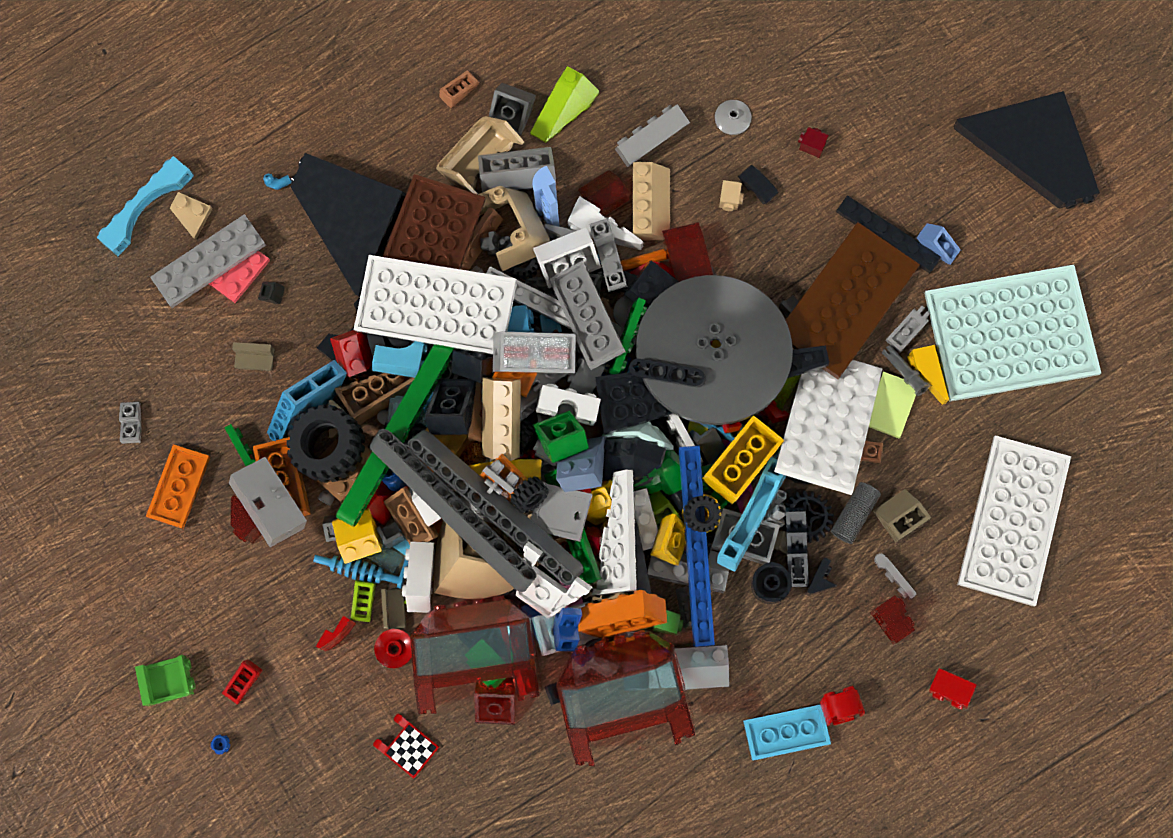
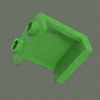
M184 655L146 666L140 665L135 667L143 706H152L194 695L195 681L193 677L191 678L189 672L191 670V662Z

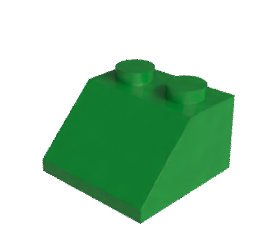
M570 410L534 424L542 447L552 463L589 449L585 430Z

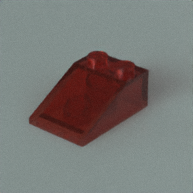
M699 222L662 231L663 245L676 280L681 282L693 277L713 275Z

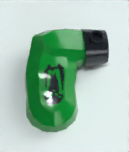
M666 450L662 467L657 470L655 468L638 480H633V492L647 488L648 494H652L662 490L666 493L665 497L678 513L683 509L679 455L674 450Z

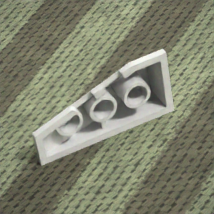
M579 196L568 219L569 229L578 231L586 227L590 237L593 238L589 224L608 219L615 244L638 250L643 248V241L624 227L618 228L614 219L611 217L605 218L599 213L600 209Z

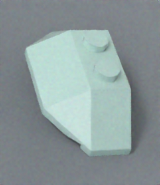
M651 422L607 435L603 433L602 435L605 439L640 438L661 446L666 450H673L674 447L658 427L651 425Z

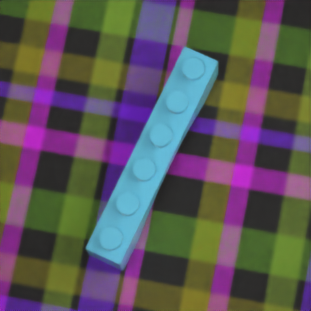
M174 156L166 160L158 173H154L150 181L138 190L137 195L125 204L124 209L114 215L108 226L100 230L97 238L115 255L119 256L131 244L134 225L145 207L163 194L181 190L194 175Z
M773 457L768 461L743 514L718 554L717 563L734 572L786 475L774 472L777 459Z

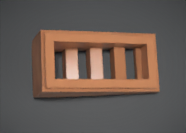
M467 70L442 87L439 96L452 108L475 89L480 82Z

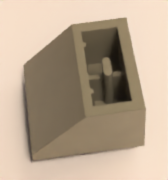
M905 489L873 510L895 543L931 519L920 501Z

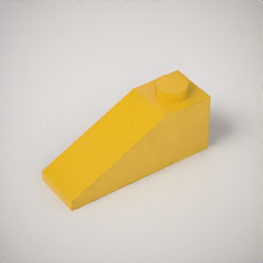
M935 345L913 349L908 356L909 366L913 370H917L920 373L919 376L930 384L929 391L942 405L946 404L949 401Z

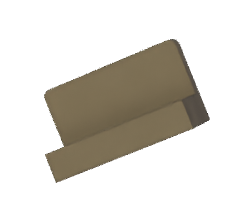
M233 342L232 350L236 353L234 364L236 369L272 371L275 352L272 345Z
M381 589L384 629H406L404 596H402V589Z

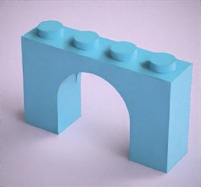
M414 341L410 346L401 349L376 345L372 361V371L415 378L424 363L422 357L427 355L428 344Z

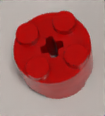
M854 686L844 688L843 692L838 694L835 691L826 693L819 702L827 726H830L831 723L838 725L855 719L854 715L859 714L860 717L866 714L858 690H855Z

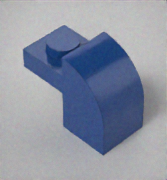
M562 608L560 613L555 614L553 636L556 651L576 650L580 641L578 624L582 617L581 608Z

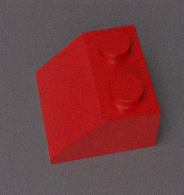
M352 330L330 338L336 361L347 372L346 376L351 377L367 371L372 366L373 355L367 333Z

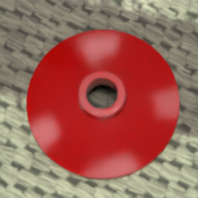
M400 629L386 630L375 642V656L387 668L403 667L413 656V641L406 632ZM398 646V652L393 653L392 647Z

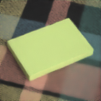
M886 372L882 373L869 423V428L898 439L901 437L916 396L915 390L909 384L907 385L904 379Z

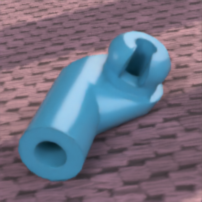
M268 173L263 177L265 185L275 190H279L292 183L288 175L278 179Z

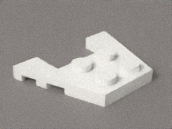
M529 541L524 546V557L522 559L534 569L536 578L525 592L516 591V596L547 619L570 603L578 600L581 596L586 595L592 589V586L579 577L574 580L569 590L535 567L543 551Z

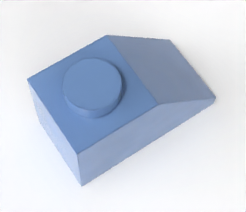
M927 223L917 237L921 244L941 256V260L951 265L960 252V248L942 226Z

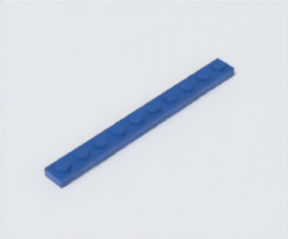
M700 446L679 447L683 512H685L684 506L688 504L689 500H692L694 497L703 496ZM704 506L698 507L695 511L697 520L701 522L705 521ZM684 522L693 646L715 645L706 532L693 531L692 528L687 526V522Z

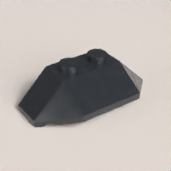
M640 438L605 439L602 481H612L614 472L622 470H633V480H638L655 468L657 470L662 467L666 449Z

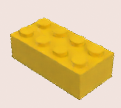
M753 415L704 475L702 481L733 504L784 440Z

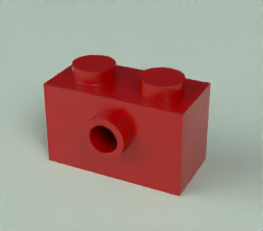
M939 668L929 693H932L933 698L942 702L944 699L951 702V706L962 710V708H968L977 684Z

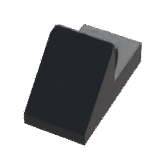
M825 557L821 560L805 595H814L837 586L823 578L824 576L828 577L832 569L829 566L831 560Z

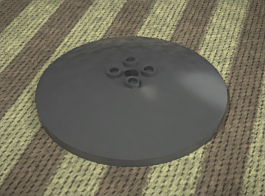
M698 276L683 280L669 287L648 307L637 334V359L697 368L705 374L706 381L701 387H690L642 378L650 393L666 409L684 419L700 424H732L746 420L761 412L782 390L792 363V339L788 325L778 307L769 297L754 286L726 276ZM712 340H718L721 343V346L719 348H714L711 346L710 342ZM639 363V371H647L646 375H649L648 369L651 364H648V368H644L641 366V363ZM656 366L653 369L655 377L663 374L661 366ZM679 369L674 370L672 378L674 380L681 379L682 371ZM686 371L687 377L684 382H687V378L693 379L694 383H697V380H701L702 377L698 373L695 376L688 375L689 371Z

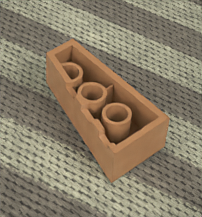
M382 373L377 376H369L368 379L359 382H352L350 385L342 388H335L334 390L349 414L361 425L381 410L402 399L414 378Z

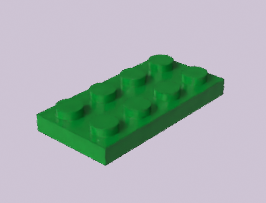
M638 298L632 304L624 326L625 329L620 337L626 352L612 359L607 375L621 374L627 364V360L624 359L628 353L630 354L634 345L631 340L637 335L640 325L638 321L643 318L647 309L644 306L646 300Z

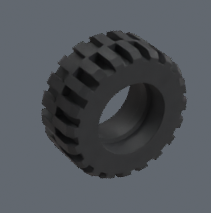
M319 405L318 409L315 407L309 408L308 413L303 412L299 415L300 419L294 421L292 424L294 427L288 433L290 440H287L286 447L290 448L287 453L288 457L291 458V463L301 473L323 483H328L329 480L331 482L339 481V477L346 478L349 476V471L353 472L357 468L355 465L357 462H361V453L365 452V446L362 445L365 442L362 427L358 424L357 420L336 406L329 405L327 407L326 405ZM337 429L339 440L336 449L328 457L316 459L314 456V445L317 438L326 430Z

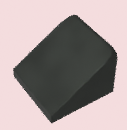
M262 282L258 300L280 304L285 287L277 282Z

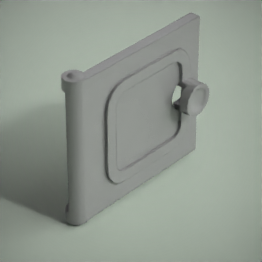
M543 482L548 488L549 493L547 498L543 499V503H539L537 508L534 507L531 521L549 535L580 542L592 494L581 491L564 492L559 486Z

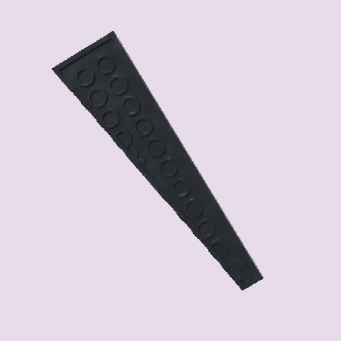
M826 345L793 350L791 368L787 379L827 367L829 359ZM631 372L595 377L597 395L601 399L599 407L604 435L674 414L656 400L642 378L635 377Z

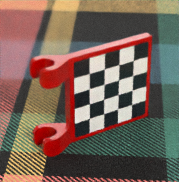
M397 714L394 717V721L403 727L402 731L389 747L380 739H376L373 746L414 779L438 750L439 746L401 714Z

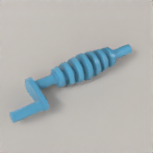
M315 555L313 560L315 563L329 566L330 571L333 572L338 568L337 573L340 575L345 570L344 576L348 578L352 572L353 580H357L360 574L359 581H364L366 576H368L367 582H372L373 578H376L375 583H380V581L384 580L397 584L399 589L402 588L405 579L404 567H408V561L405 559L400 576L385 573L382 567H379L377 571L374 564L369 569V562L364 561L361 567L362 559L356 560L355 565L354 561L345 564L342 557L339 561V556L335 555L333 558Z

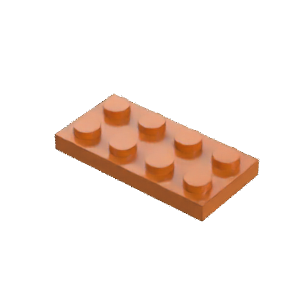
M173 444L146 517L184 529L210 456Z

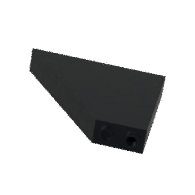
M1064 91L959 118L953 126L954 130L1059 209L1064 207L1071 209L1079 203H1092L1100 193Z
M304 153V156L299 161L297 173L292 178L291 189L355 295L361 296L369 255L383 257L406 193Z

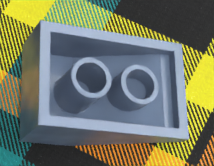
M604 436L587 439L589 449L558 461L556 480L564 492L602 487Z

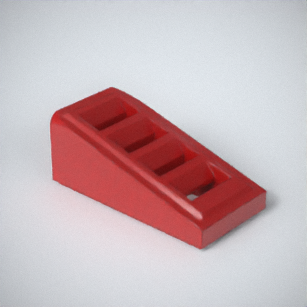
M249 659L244 660L222 694L238 705L263 670ZM242 674L243 676L248 678L249 681L247 682L245 679L240 677V675ZM235 682H239L244 686V688H241ZM234 688L236 691H238L240 693L239 696L230 689Z

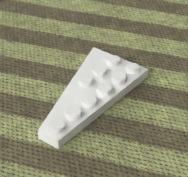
M622 470L613 474L610 491L612 499L611 509H607L606 514L609 517L608 526L604 527L599 559L601 560L599 572L602 579L597 582V587L593 588L592 595L636 591L633 470Z

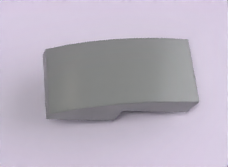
M140 402L120 403V442L122 444L141 443Z

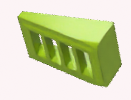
M359 579L355 581L351 620L371 621L376 589L375 581L367 582V580L359 581ZM360 586L369 587L370 591L360 590ZM359 594L368 595L369 599L359 598ZM358 603H366L368 604V607L357 605ZM356 611H367V615L356 614Z

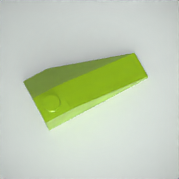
M567 66L557 81L530 134L547 143L570 121H574L580 113L590 108L599 94V90L583 74Z

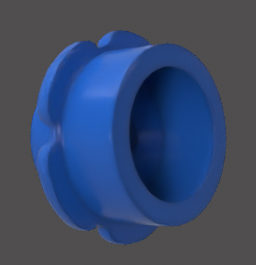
M216 735L211 742V749L216 754L227 752L230 749V739L226 735Z

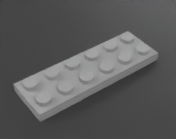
M244 214L150 278L169 306L173 308L265 247L266 244Z
M583 261L549 278L573 333L576 334V340L587 365L591 370L626 352Z

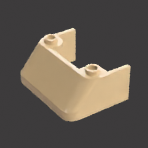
M485 116L471 127L438 163L436 169L457 188L477 194L474 189L477 183L475 176L479 173L478 155L508 152L513 147V143L522 145L524 141L507 121Z
M497 186L478 194L486 198L480 215L485 214L489 207L497 209L510 203L521 228L511 234L510 239L513 246L496 253L502 271L536 257L533 248L550 242V238L527 193Z

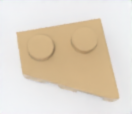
M179 192L170 206L172 212L191 236L197 239L212 211V207Z

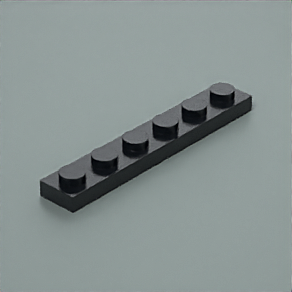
M848 195L836 211V213L855 225L859 222L919 263V267L929 274L941 259V256Z

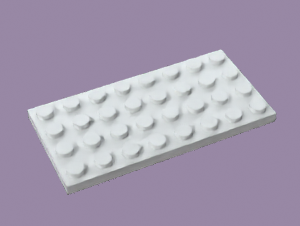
M369 255L354 330L493 355V333L508 331L517 279Z
M852 360L839 379H836L822 368L801 374L784 434V442L781 445L774 472L852 495L882 368Z
M999 436L993 437L957 585L1030 606H1036L1071 456Z

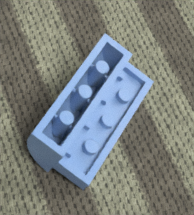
M545 166L537 171L532 182L536 212L539 217L543 215L546 224L560 227L556 184L548 167Z

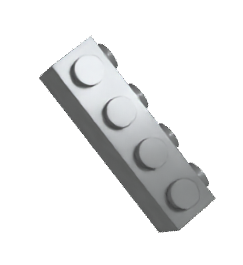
M678 104L674 107L669 105L662 110L663 115L660 117L653 116L647 121L648 125L642 128V126H639L632 131L633 136L629 139L625 136L617 142L619 146L615 150L627 167L690 123Z

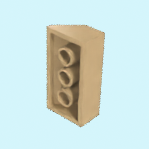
M633 162V234L642 241H670V169L653 162Z
M483 377L482 455L496 460L503 454L509 461L520 457L521 379Z

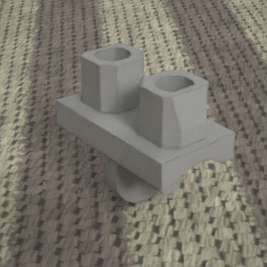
M498 459L483 470L485 474L495 481L493 483L487 478L484 482L490 487L487 493L491 494L494 490L500 495L503 490L497 486L499 484L511 494L516 489L514 486L520 477L512 471L505 479L499 475L505 465Z
M778 490L763 518L765 521L774 522L780 525V527L784 525L786 507L783 501L787 498L786 492Z

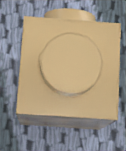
M723 180L719 208H723L725 211L738 209V204L743 203L744 193H740L742 183Z

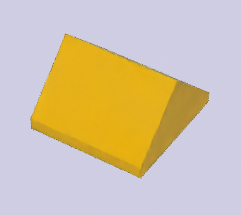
M670 514L662 518L650 555L679 566L686 541L684 523L676 514Z

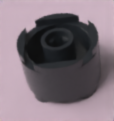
M774 562L765 563L760 566L751 579V590L754 597L765 604L781 602L789 594L792 587L790 573L781 564ZM770 579H772L773 583H776L773 588L766 584Z

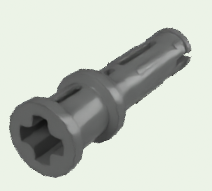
M891 345L887 346L886 349L888 351L884 349L882 354L904 377V382L915 390L916 396L925 393L929 389L930 384L919 376L920 373L917 370H912Z

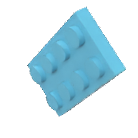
M820 705L743 721L752 761L831 744Z

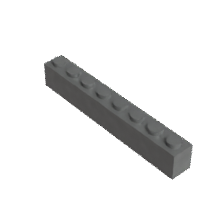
M612 322L620 338L625 328ZM580 355L576 363L579 368L576 373H571L567 381L571 383L568 389H574L578 394L585 395V393L592 394L596 387L595 377L602 375L608 361L591 370L584 356ZM561 404L558 406L556 415L570 410L575 417V409L569 404ZM538 439L533 448L536 451L534 457L542 459V461L555 467L557 462H551Z

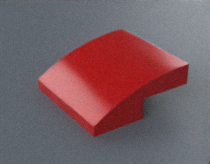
M343 616L334 632L326 629L315 647L323 651L332 649L350 633L356 623Z

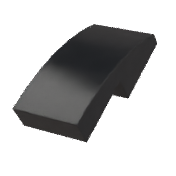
M750 165L738 176L747 190H752L763 205L767 204L779 193L775 186L753 165Z

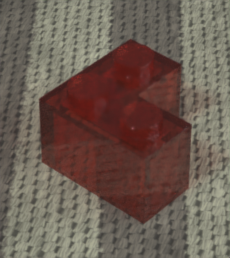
M895 595L870 612L893 645L915 631L913 627L915 624L912 619L904 615L907 612L904 601Z

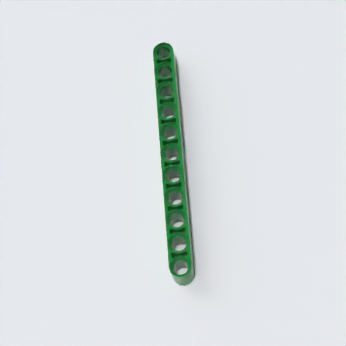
M433 345L385 428L402 443L406 440L433 393L438 380L441 379L453 358V350L457 348ZM373 452L370 454L336 515V518L353 527L360 520L389 469Z

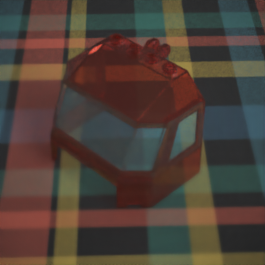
M504 596L492 597L493 601L485 602L484 598L474 599L473 604H468L467 600L453 603L454 607L446 608L445 604L434 606V610L427 613L410 635L418 714H426L427 710H430L431 714L437 713L433 689L509 677L515 678L518 701L524 700V696L529 694L530 698L540 696L543 689L532 615L511 599H504Z
M642 630L633 633V636L627 638L619 636L618 633L614 634V641L609 642L607 637H603L602 641L595 643L592 647H577L558 676L556 687L576 765L582 766L585 764L584 762H588L589 766H595L589 742L669 722L675 745L681 743L682 737L690 738L695 735L694 715L675 646L651 632L645 633Z

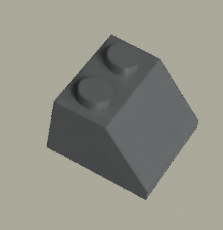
M501 83L495 89L488 117L507 121L518 135H522L532 112L536 95Z

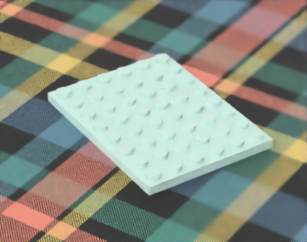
M1074 265L933 289L924 293L928 311L930 312L929 316L949 402L1101 374Z

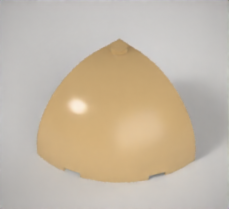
M443 520L434 558V593L455 598L481 599L498 596L514 589ZM485 522L520 557L523 555L522 547L494 523Z

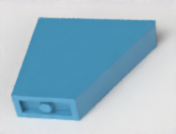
M335 360L282 392L267 431L272 441L288 438L289 430L293 429L294 426L292 424L294 421L300 419V414L303 412L308 413L309 408L315 407L318 409L319 405H326L329 400H332L337 395L334 389L342 386L347 372Z

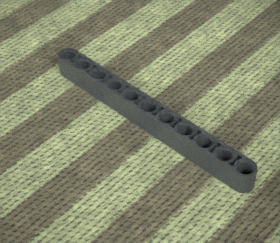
M380 429L370 444L372 452L515 590L525 592L536 578L534 569L389 430Z
M423 430L409 440V450L520 547L524 549V546L529 541L543 551L538 562L558 580L566 585H571L583 573V566L576 558L525 514L521 513L503 495L497 494L494 490L491 494H488L487 491L490 487L484 483L485 480L431 433Z

